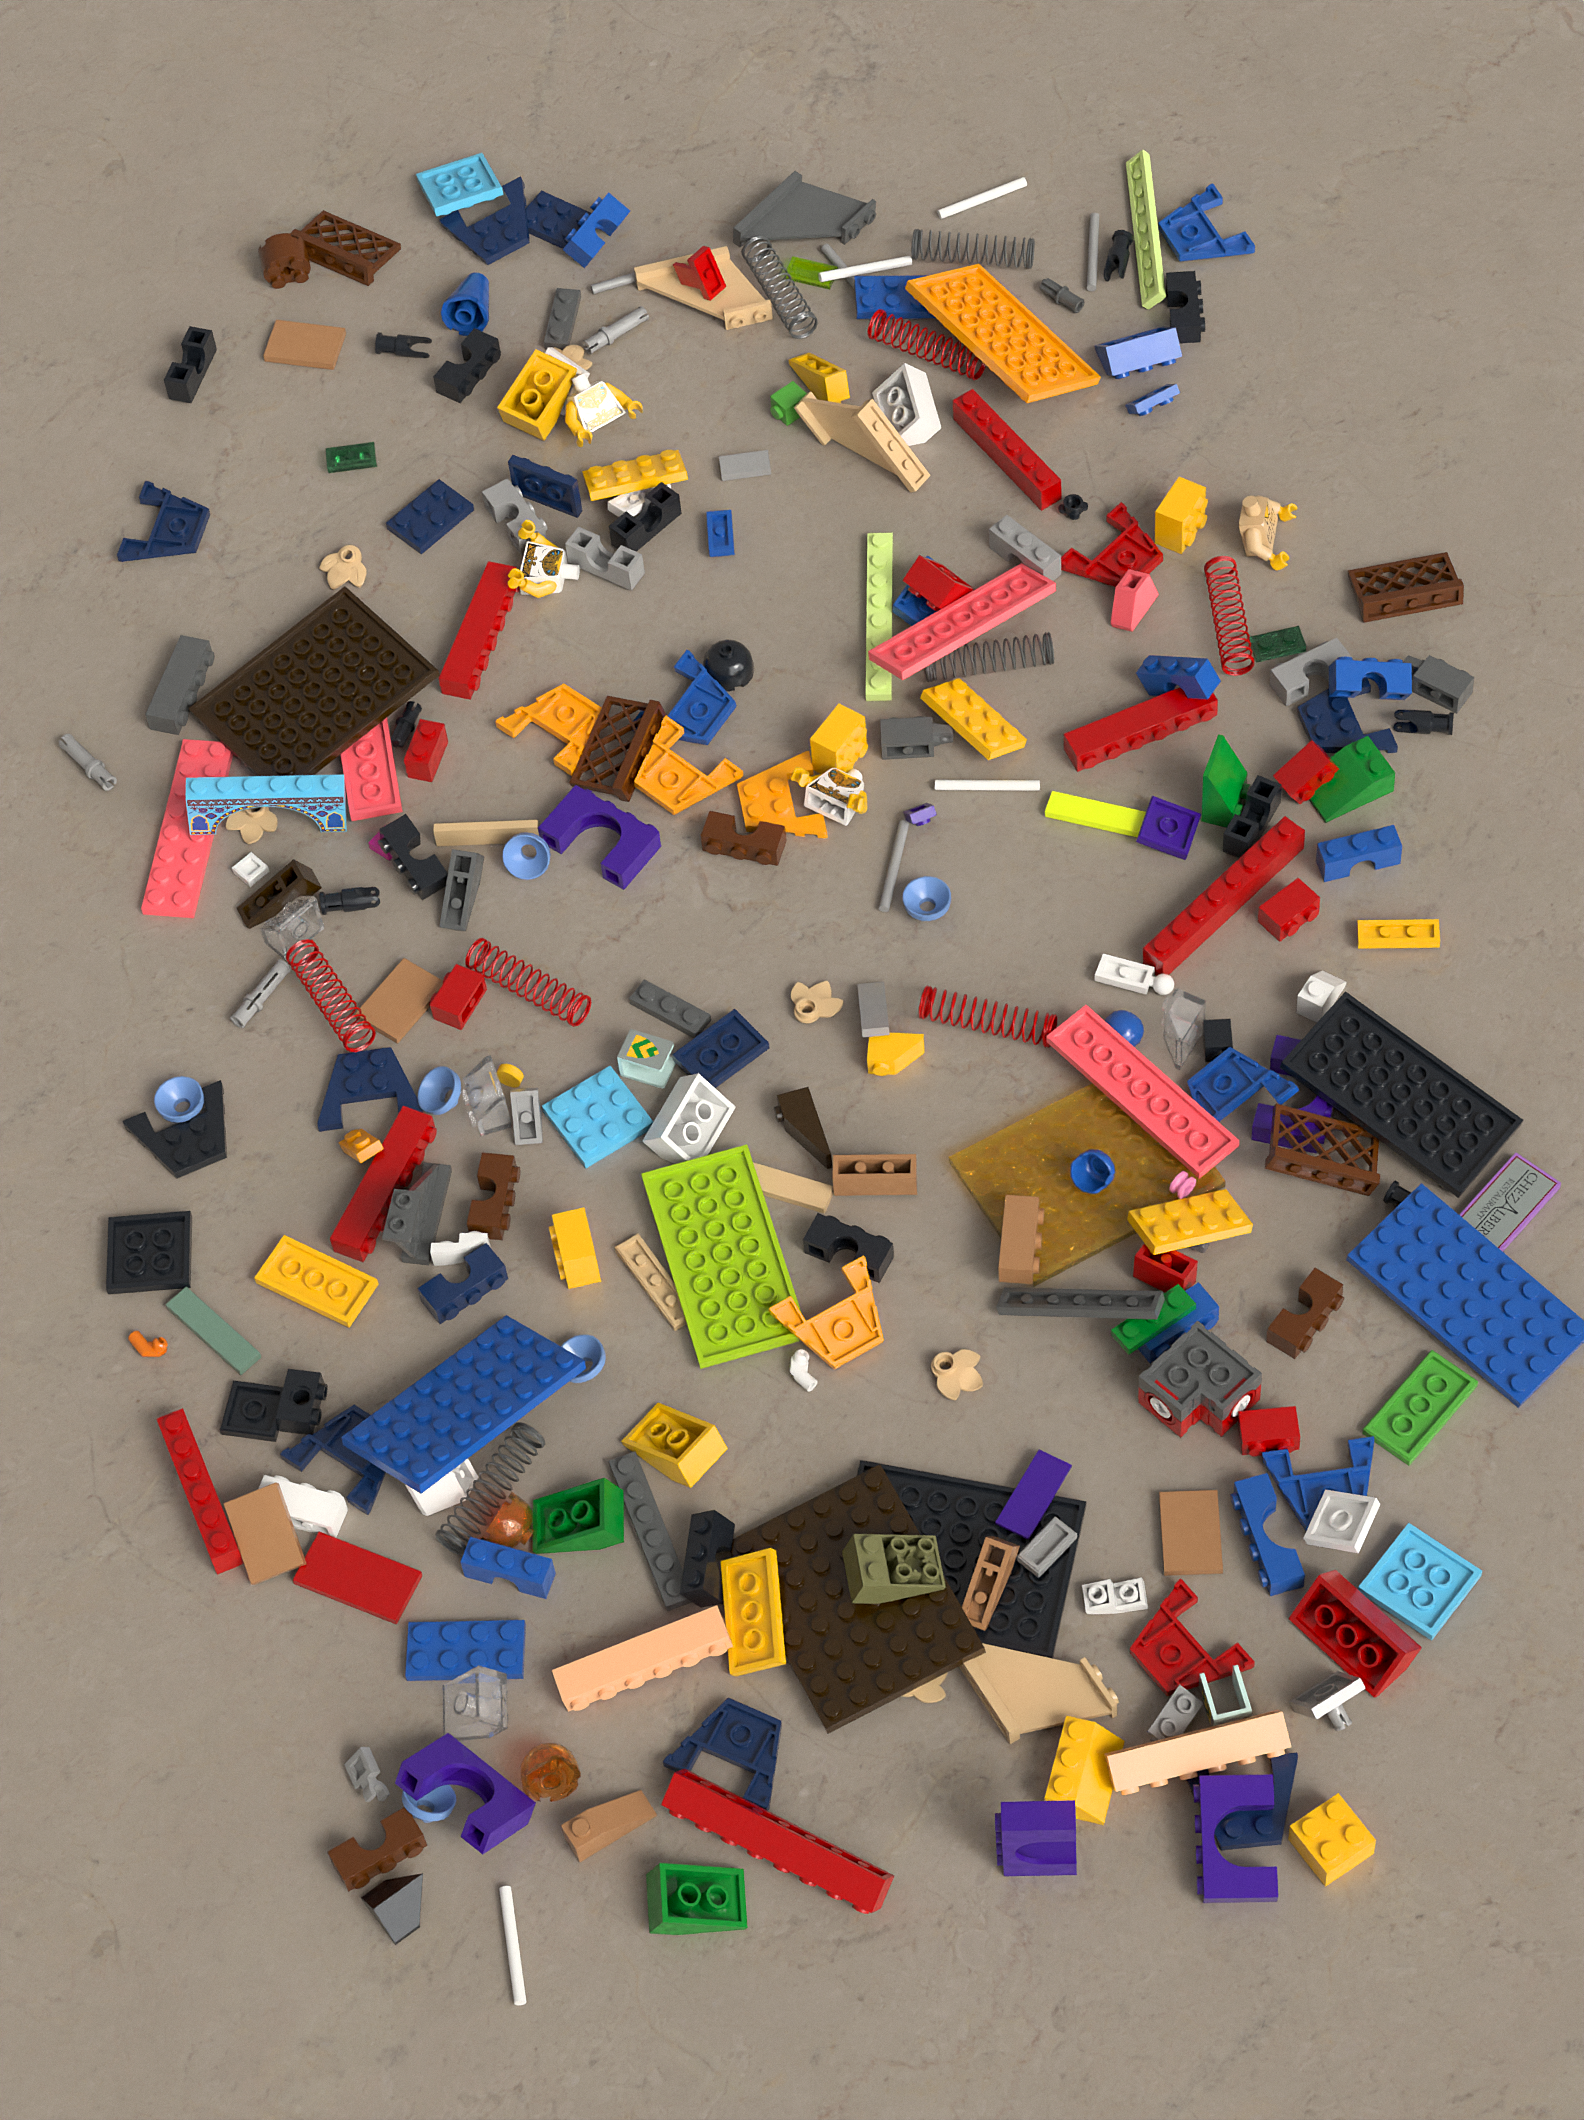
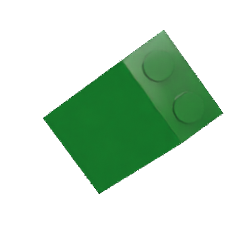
M1220 734L1217 736L1203 774L1201 822L1227 828L1235 814L1241 816L1243 811L1241 803L1243 799H1246V794L1251 784H1247V771L1225 737Z
M1366 736L1345 746L1330 758L1339 770L1329 782L1324 783L1315 791L1309 801L1324 822L1327 823L1393 792L1395 771L1369 736Z
M606 1478L594 1480L533 1500V1553L535 1554L601 1550L624 1542V1490Z
M659 1863L646 1874L650 1934L686 1935L745 1930L748 1928L744 1869Z

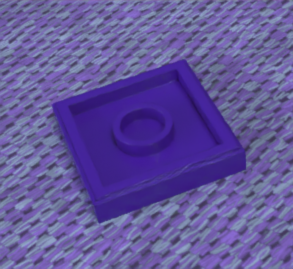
M1152 796L1136 842L1186 860L1201 814Z

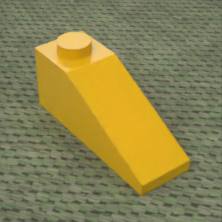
M810 352L789 359V365L818 400L841 403L842 400L850 398L846 370Z

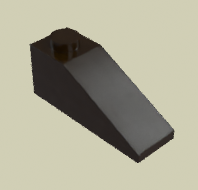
M293 859L238 906L237 910L246 927L250 929L304 904L322 887L311 868Z
M809 1087L777 1095L778 1106L774 1107L777 1122H783L786 1132L825 1168H833L831 1152Z

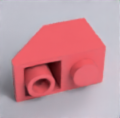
M1129 569L1115 588L1111 616L1112 627L1133 632L1158 597V591L1149 574Z

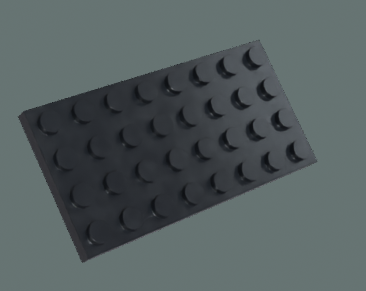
M1346 991L1280 1065L1282 1070L1457 1198L1465 1192L1523 1123V1119Z

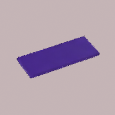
M1039 1449L995 1524L1029 1540L1072 1465Z

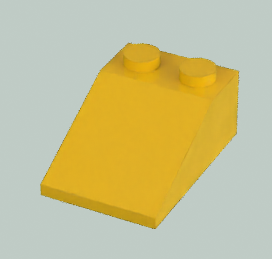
M535 349L497 407L503 422L545 441L559 418L573 383L571 379L575 377L577 368Z
M657 1403L621 1441L625 1447L632 1452L636 1451L640 1458L665 1476L689 1488L728 1449L715 1425L661 1403Z

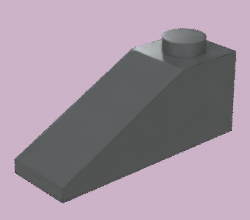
M452 849L440 928L466 931L481 881L484 863L483 855Z

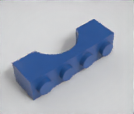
M1268 1473L1234 1482V1493L1230 1494L1233 1509L1235 1511L1239 1510L1242 1519H1239V1524L1243 1536H1249L1251 1542L1248 1545L1249 1553L1253 1562L1258 1561L1260 1567L1258 1577L1261 1586H1267L1270 1596L1303 1588L1305 1573L1296 1549L1285 1548L1275 1544L1268 1538L1263 1529L1265 1520L1276 1511L1277 1502Z

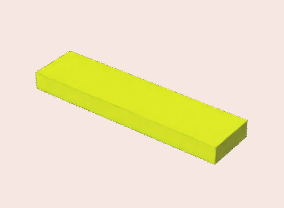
M1052 791L1045 810V817L1138 837L1146 812Z

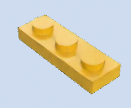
M1439 919L1357 920L1358 949L1440 948Z

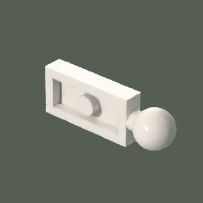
M655 487L621 494L608 501V510L618 517L626 511L635 516L644 508V496Z
M1107 954L1102 955L1095 973V981L1142 994H1147L1149 986L1153 987L1155 992L1160 995H1167L1174 988V980L1170 975L1159 974L1156 977L1154 976L1155 967Z

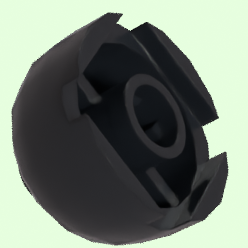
M728 639L718 641L705 653L703 666L707 669L710 676L717 680L726 691H734L735 687L740 685L744 687L753 678V659L750 651L742 643Z

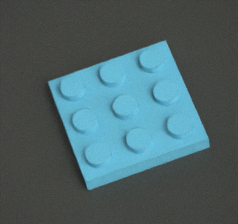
M483 153L416 174L417 181L436 217L448 215L452 211L461 208L472 207L474 204L483 201L494 200L496 197L503 195L502 187Z
M611 1066L542 1105L544 1114L585 1168L647 1133L653 1124V1120Z
M1408 1523L1359 1585L1358 1590L1369 1600L1432 1641L1480 1579L1482 1570Z

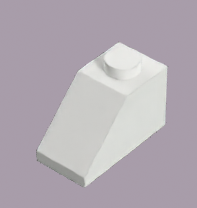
M1325 971L1311 975L1298 994L1296 1013L1317 1023L1333 1006L1347 982Z

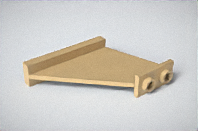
M727 246L711 250L727 286L711 301L703 298L700 289L682 285L673 267L675 262L689 265L687 259L693 254L634 268L638 291L650 289L724 320L726 330L773 319L771 301L765 300L730 260Z
M810 391L794 407L823 446L833 439L897 475L910 493L916 492L930 477L928 471L873 399L866 400L862 406L817 400Z
M983 1644L986 1653L959 1666L1009 1744L1019 1740L1020 1734L1064 1725L1066 1716L1083 1720L1110 1715L1111 1718L1117 1716L1119 1700L1112 1688L1109 1687L1107 1689L1101 1681L1103 1677L1100 1670L1095 1664L1090 1665L1085 1657L1080 1660V1664Z

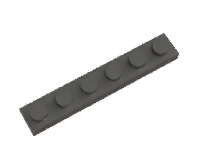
M1004 1287L996 1308L999 1315L1158 1319L1165 1298L1162 1291Z
M636 1451L609 1460L617 1486L624 1490V1504L666 1610L670 1611L692 1603L680 1594L683 1569Z

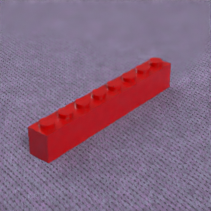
M1284 816L1143 947V964L1155 967L1154 975L1156 976L1159 974L1170 975L1304 849L1305 830Z
M685 1768L674 1772L661 1804L669 1809V1813L672 1816L680 1819L687 1818L695 1822L694 1826L704 1832L713 1831L721 1836L720 1839L723 1842L732 1846H737L738 1844L746 1848L747 1854L757 1859L765 1858L773 1862V1867L785 1873L792 1872L800 1876L799 1880L804 1884L813 1887L817 1885L825 1889L828 1896L837 1900L845 1899L853 1904L852 1907L855 1910L864 1914L873 1913L881 1909L895 1876Z

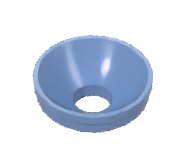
M524 832L516 834L509 839L503 849L502 857L505 867L511 874L520 879L529 880L544 874L549 866L551 854L544 839L534 833ZM524 845H532L535 847L537 854L534 857H527L523 854L522 847Z
M919 877L912 880L904 889L903 904L907 913L913 918L921 921H932L942 917L948 911L951 904V892L947 884L936 877ZM924 902H932L935 908L931 911H923L920 905Z
M445 1066L431 1070L422 1080L418 1090V1103L421 1109L433 1115H441L454 1108L458 1104L461 1094V1081L458 1074ZM452 1089L453 1091L450 1098L447 1102H445L444 1098L446 1093Z
M184 1076L174 1077L165 1081L158 1088L154 1097V1103L157 1111L165 1120L176 1123L185 1122L200 1112L204 1104V1094L201 1086L194 1079ZM181 1102L190 1103V1107L184 1112H177L175 1110L176 1106Z
M574 1336L561 1346L583 1360L593 1362L592 1367L588 1371L581 1372L569 1382L582 1383L591 1380L598 1375L605 1364V1350L601 1342L594 1336Z
M443 1785L416 1801L402 1790V1802L414 1818L430 1823L443 1820L451 1814L456 1804V1794L450 1785ZM425 1805L433 1812H426L417 1808V1806Z

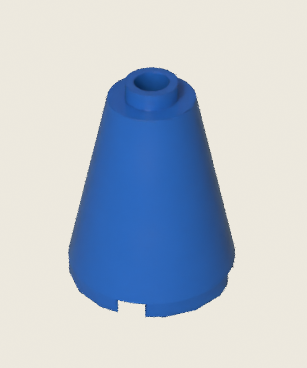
M469 274L445 300L441 316L447 328L459 331V335L468 336L474 328L483 331L489 321V281L483 274Z

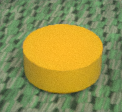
M501 1064L495 1074L502 1084L513 1088L519 1087L524 1078L522 1071L511 1064Z

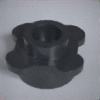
M1076 494L1066 496L1063 504L1058 506V511L1067 514L1071 520L1079 519L1080 514L1088 510V503L1083 502V499Z

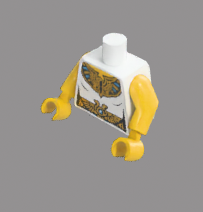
M581 373L571 379L577 392L567 397L568 404L566 405L565 423L573 435L577 437L576 443L578 447H583V438L591 444V432L625 414V410L628 409V416L631 419H636V414L632 411L633 409H638L643 413L640 402L632 401L621 390L607 382L596 381L590 384L585 373Z
M525 520L521 524L523 528H520L518 535L521 539L530 538L531 540L526 543L521 569L514 568L508 574L510 578L508 586L512 589L520 586L522 595L530 594L536 598L552 593H560L565 579L578 580L580 567L579 565L568 564L565 550L547 540L540 533H534V523L530 520Z
M795 767L790 780L796 781L801 787L806 788L805 807L845 826L849 824L855 812L864 814L867 811V794L863 791L864 782L862 774L858 770L851 769L846 773L837 768H831L823 774L809 776L810 773L807 770Z

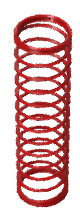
M882 309L877 310L873 314L867 330L869 339H875L877 342L883 341L885 345L891 344L894 349L900 347L902 352L908 350L910 355L916 354L921 359L925 357L927 362L933 360L935 365L941 364L946 369L950 367L952 372L958 370L960 375L967 374L969 379L977 380L983 374L986 365L982 362L979 370L974 375V370L979 360L976 356L968 369L973 354L971 351L968 357L970 349H967L966 356L960 365L962 354L966 348L964 346L960 353V341H957L952 348V337L948 338L944 344V334H941L936 340L935 330L927 338V327L923 328L919 334V324H916L911 330V321H907L903 326L902 317L898 318L894 324V314H891L887 320L886 311ZM893 316L890 329L885 335L887 323L889 319ZM880 317H881V322H880V325H879V327H878V329H877V325H878L879 319H880ZM876 318H877V321H876V323H875V328H874V335L872 336V334H871V333H872V327H873V324H874V322H875V320H876ZM901 319L900 328L895 338L893 339L894 330L896 328L898 321ZM909 323L908 332L904 340L901 342L904 329L906 325ZM918 326L916 336L910 345L912 333L914 329ZM883 329L882 339L878 340L877 337ZM926 329L924 340L918 349L919 340ZM892 330L891 342L886 343L885 338ZM934 333L933 342L928 351L926 352L929 339L931 335ZM900 334L899 345L894 346L893 342L897 339L898 335ZM909 335L907 349L903 350L901 346ZM943 336L941 346L935 355L938 341ZM917 339L916 352L911 353L910 348ZM951 339L949 350L943 358L946 345ZM925 343L924 355L919 356L918 352ZM959 343L958 352L952 361L953 352ZM934 345L932 359L928 360L926 355ZM942 349L941 362L936 363L935 358ZM951 351L949 365L944 366L943 362ZM960 353L958 359V367L957 369L953 370L951 365L955 362ZM968 357L966 364V372L961 373L960 368L963 366Z
M1217 556L1207 561L1204 565L1209 600L1211 601L1210 607L1214 617L1213 623L1217 633L1216 639L1218 641L1222 670L1228 675L1238 676L1246 674L1254 667V658L1251 656L1253 651L1250 648V635L1247 632L1248 626L1246 625L1247 619L1244 616L1245 610L1243 609L1244 603L1240 593L1241 587L1238 585L1239 578L1237 577L1236 561L1229 556ZM1231 561L1234 564V567H1220L1208 573L1209 567L1217 562ZM1220 569H1232L1225 574L1213 575L1214 572ZM1228 576L1234 577L1231 580L1225 582L1215 581L1217 579L1226 578ZM1236 578L1237 584L1231 581H1233ZM1212 583L1220 584L1215 588L1211 587ZM1222 585H1235L1232 588L1225 590L1216 589ZM1214 590L1221 592L1216 596L1212 594ZM1227 592L1236 593L1235 595L1230 597H1218L1219 595ZM1238 594H1239V596H1240V599L1233 598V597L1237 596ZM1215 598L1224 599L1217 604L1214 602ZM1237 600L1236 603L1231 605H1219L1224 601ZM1239 602L1241 603V607H1239V606H1234V605L1238 604ZM1217 606L1225 607L1219 612L1215 610ZM1229 608H1239V610L1232 613H1221V611ZM1241 610L1243 611V615H1241V614H1236L1237 612H1239V611H1241ZM1218 614L1227 615L1220 620L1216 618ZM1240 616V618L1233 621H1223L1227 617ZM1242 618L1244 619V623L1237 622ZM1219 622L1228 623L1223 627L1218 626ZM1242 624L1234 629H1224L1228 625ZM1243 626L1246 627V630H1245V631H1244V630H1238V629L1242 628ZM1221 630L1229 631L1224 635L1219 634ZM1233 632H1243L1239 636L1226 637V635ZM1245 634L1247 635V639L1239 638ZM1222 638L1231 639L1225 643L1221 642ZM1235 640H1245L1244 642L1236 645L1227 644ZM1246 642L1249 643L1248 647H1247V646H1240V645H1243V644L1246 643ZM1224 646L1232 647L1227 651L1222 650ZM1236 648H1246L1244 651L1237 653L1228 652ZM1247 650H1249V651H1250V655H1249V654H1246V653H1244V652H1246ZM1236 657H1246L1245 659L1239 661L1230 660ZM1247 659L1251 660L1250 665L1240 669H1232L1225 666L1226 662L1239 663Z
M484 938L477 939L469 948L465 958V965L468 969H475V972L483 973L486 979L491 978L492 982L500 983L501 987H508L511 993L516 992L517 996L525 997L526 1001L533 1002L535 1006H542L544 1011H550L551 1015L559 1016V1019L562 1021L567 1020L568 1024L573 1027L579 1026L587 1017L591 1008V997L583 995L582 992L575 996V988H570L566 991V983L558 986L557 978L549 982L550 976L548 973L541 977V970L537 969L533 972V965L529 964L524 968L523 959L516 963L515 955L508 957V952L506 950L500 952L499 946L491 948V942ZM484 941L475 956L474 964L470 966L469 962L473 951L478 944ZM482 948H483L482 954L480 955L479 959L477 960L478 955H479L480 951H481ZM497 948V954L493 962L485 969L488 956ZM503 953H506L503 964L501 965L499 970L495 974H493L494 966L497 960ZM513 957L514 962L511 969L501 979L505 965ZM522 962V968L518 976L510 983L514 969ZM483 963L482 971L479 972L476 968ZM530 966L531 970L528 978L518 988L522 974ZM491 968V976H486L485 972ZM537 971H539V976L536 983L534 984L532 989L527 993L528 984L531 978ZM500 972L499 981H495L493 977ZM545 976H548L543 990L535 997L540 982ZM508 977V983L504 986L502 981ZM517 981L516 990L510 989V986ZM553 981H556L552 994L543 1002L547 989ZM564 985L565 988L560 999L552 1007L557 991ZM525 986L524 995L519 994L518 991ZM534 990L533 999L529 1000L527 995ZM571 990H573V994L569 1003L560 1012L562 1003L566 995ZM542 995L541 1004H537L535 1000ZM579 995H581V997L578 998L577 1001H576V1002L574 1003V1005L572 1006V1004H573V1002L575 1001V999H576ZM587 998V1005L583 1014L573 1023V1016L580 1008L583 1000ZM551 999L550 1009L544 1008L543 1005ZM559 1004L558 1013H553L552 1009ZM568 1008L567 1018H562L560 1014Z
M306 939L291 946L286 954V961L300 979L301 984L305 986L306 991L309 992L310 997L315 1001L320 1012L324 1014L334 1033L343 1042L346 1050L349 1052H359L366 1049L375 1039V1029L371 1026V1023L366 1021V1016L357 1007V1003L352 1000V995L347 993V988L338 979V975L333 972V968L329 965L328 960L324 958L323 953L319 952L317 944L313 940ZM311 943L299 949L290 962L289 957L294 949L302 944ZM310 946L314 947L313 952L305 955L298 963H293L295 956L301 950ZM318 954L321 955V958L315 959ZM321 960L316 967L305 971L310 964ZM323 961L326 962V965L320 966ZM305 966L302 972L298 971V967ZM325 967L322 973L313 978H309L315 971ZM327 968H330L331 972L324 973ZM311 972L307 979L302 978L304 973ZM330 974L325 981L314 985L321 977ZM332 974H333V975L335 976V978H336V979L329 980V979L331 978ZM316 979L312 985H307L308 980ZM335 981L331 987L319 992L324 985ZM338 981L340 983V986L334 987V985ZM320 986L317 992H312V987ZM340 988L334 995L324 999L329 992ZM342 988L345 990V993L338 994ZM325 993L321 999H316L317 994ZM344 995L339 1002L328 1006L335 998ZM346 995L349 996L350 1000L343 1001ZM331 999L326 1006H321L322 1001ZM349 1002L345 1008L333 1013L337 1007ZM351 1002L354 1003L355 1007L348 1008ZM334 1007L331 1013H326L327 1008ZM354 1009L347 1017L338 1020L342 1014ZM356 1009H357V1010L359 1011V1014H356V1015H353V1016H352V1014H353V1013L356 1011ZM339 1014L336 1020H331V1015ZM359 1016L353 1023L343 1027L348 1020ZM361 1016L364 1018V1021L356 1023ZM345 1020L340 1027H335L336 1022ZM363 1023V1025L358 1026V1027L352 1029V1028L355 1027L356 1025ZM350 1027L345 1034H340L341 1029ZM362 1029H368L367 1033L355 1041H348L353 1034ZM372 1030L371 1038L364 1045L358 1048H349L347 1046V1043H355L362 1040Z
M927 985L922 992L918 1010V1017L920 1019L927 1018L930 1013L932 1022L936 1021L940 1016L941 1023L945 1024L950 1018L953 1027L960 1021L963 1029L971 1024L973 1031L977 1030L981 1024V1031L983 1033L988 1032L991 1027V1032L994 1036L1001 1030L1003 1038L1008 1037L1011 1033L1014 1041L1022 1033L1024 1043L1028 1042L1032 1036L1034 1045H1037L1042 1039L1045 1048L1051 1047L1046 1042V1036L1057 1028L1058 1018L1056 1014H1051L1049 1017V1013H1046L1041 1035L1035 1043V1026L1039 1014L1038 1010L1035 1012L1031 1032L1025 1040L1024 1030L1029 1011L1028 1008L1025 1009L1021 1029L1015 1038L1014 1024L1018 1006H1015L1012 1023L1005 1036L1004 1020L1008 1009L1007 1003L1004 1006L1000 1026L996 1033H994L997 1001H995L990 1023L984 1031L983 1020L988 1002L987 998L983 1003L981 1018L974 1029L973 1014L977 1004V996L973 1000L970 1018L967 1024L963 1026V1012L967 1001V994L963 997L960 1015L956 1023L953 1024V1009L957 992L953 994L950 1012L944 1022L942 1011L947 990L943 991L940 1009L935 1019L932 1017V1006L937 988L934 987L932 990V987Z

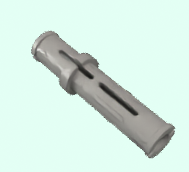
M639 306L636 310L608 327H601L598 333L582 341L583 346L587 345L584 350L591 355L601 347L613 344L616 338L642 322L649 320L648 314L644 316L647 313L646 309L643 306Z
M65 734L61 737L67 744L59 740V746L85 770V774L89 778L95 779L105 791L111 790L114 785L109 780L116 784L117 779L105 769L104 763L101 760L95 759L71 734Z
M278 959L251 994L245 995L241 1006L230 1017L231 1021L237 1027L244 1028L252 1016L262 1010V1004L291 971V967L285 961ZM274 978L270 985L265 990H263L266 987V985L271 981V979ZM258 997V999L254 1002L251 1008L247 1010V1008L252 1004V1002Z

